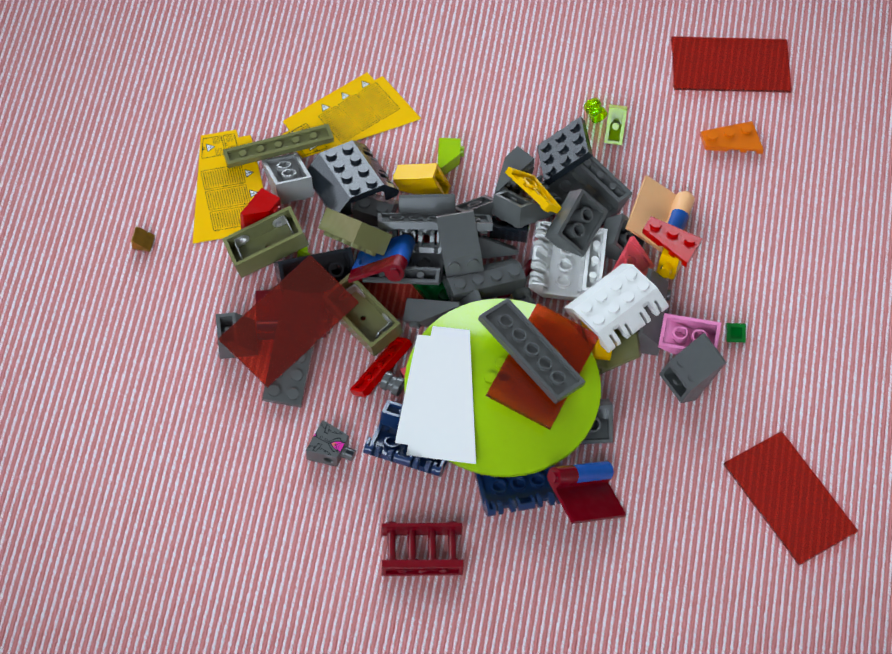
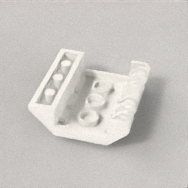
M538 221L535 237L538 240L534 241L531 268L534 271L530 272L528 287L541 297L573 301L602 279L608 229L599 228L584 257L562 250L550 242L545 235L552 222Z
M622 263L566 305L564 310L575 321L580 319L598 336L600 345L609 353L621 344L619 337L614 331L618 328L622 336L628 339L631 336L630 334L633 335L645 326V322L649 323L651 321L650 316L644 309L645 306H648L651 312L658 316L660 311L663 312L669 305L659 289L633 264Z

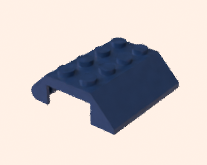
M387 400L381 411L380 423L372 439L368 437L363 453L442 477L449 461L406 455L408 445L395 443L403 404Z
M555 465L533 474L516 477H494L475 473L483 510L487 517L495 516L496 511L499 515L503 514L504 508H509L511 513L516 512V508L518 511L534 509L536 505L540 508L543 507V501H547L550 506L555 505V501L557 504H561L547 479L549 469L555 467Z

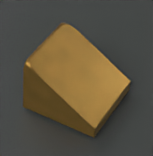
M135 227L131 240L132 249L151 252L155 235L140 227Z

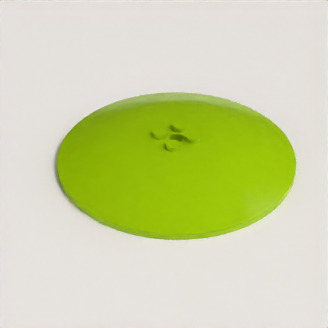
M505 299L475 301L447 312L432 323L422 334L431 336L433 326L470 330L476 464L449 462L465 470L494 477L524 476L545 470L559 463L575 451L585 440L595 422L601 397V381L596 360L583 337L560 316L538 305L510 299L586 381L583 387L555 404L478 320L479 315ZM414 348L406 366L404 392L406 391ZM501 375H506L509 378V380L507 382H501L498 379V377Z

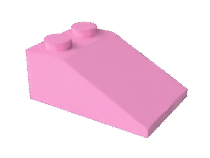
M664 313L658 347L677 355L701 334L705 333L717 349L721 323Z

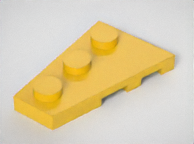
M512 167L507 168L505 173L540 204L541 209L548 213L551 211L558 214L562 207L534 175Z

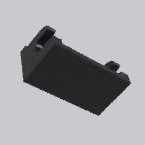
M492 216L493 231H490V238L527 242L529 224L522 228H516L512 224L498 221L496 216Z

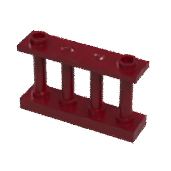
M389 521L381 523V536H387L388 559L382 560V576L463 575V559H458L456 552V535H462V523H457L456 521H448L446 523H396ZM417 535H428L427 560L416 559ZM436 535H448V559L436 558ZM395 536H408V559H396Z

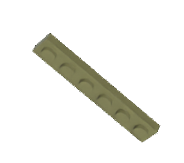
M324 124L224 149L223 156L227 167L232 168L334 142V137L329 124Z

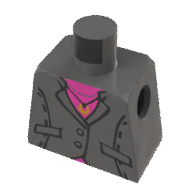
M322 420L306 449V459L336 467L342 458L353 461L356 450L348 447L349 436Z

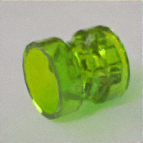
M598 98L588 100L583 106L586 113L590 114L589 118L593 123L601 122L608 114L606 109L601 107L602 103Z

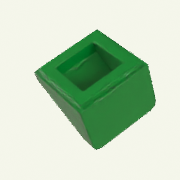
M725 323L726 342L746 343L745 323Z

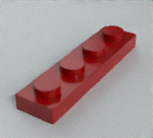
M397 337L350 388L352 394L364 398L370 395L377 384L381 382L385 373L390 371L413 345L410 339Z

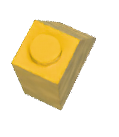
M437 163L397 165L396 171L393 174L394 183L403 192L423 195L449 194L451 185Z

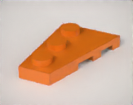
M752 121L700 132L705 150H739L742 153L756 151V154H763L764 151Z

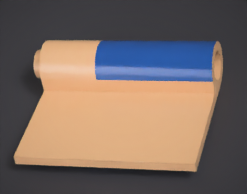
M646 175L625 229L662 252L663 246L656 245L642 233L645 224L652 216L685 230L695 197L688 191L674 194Z

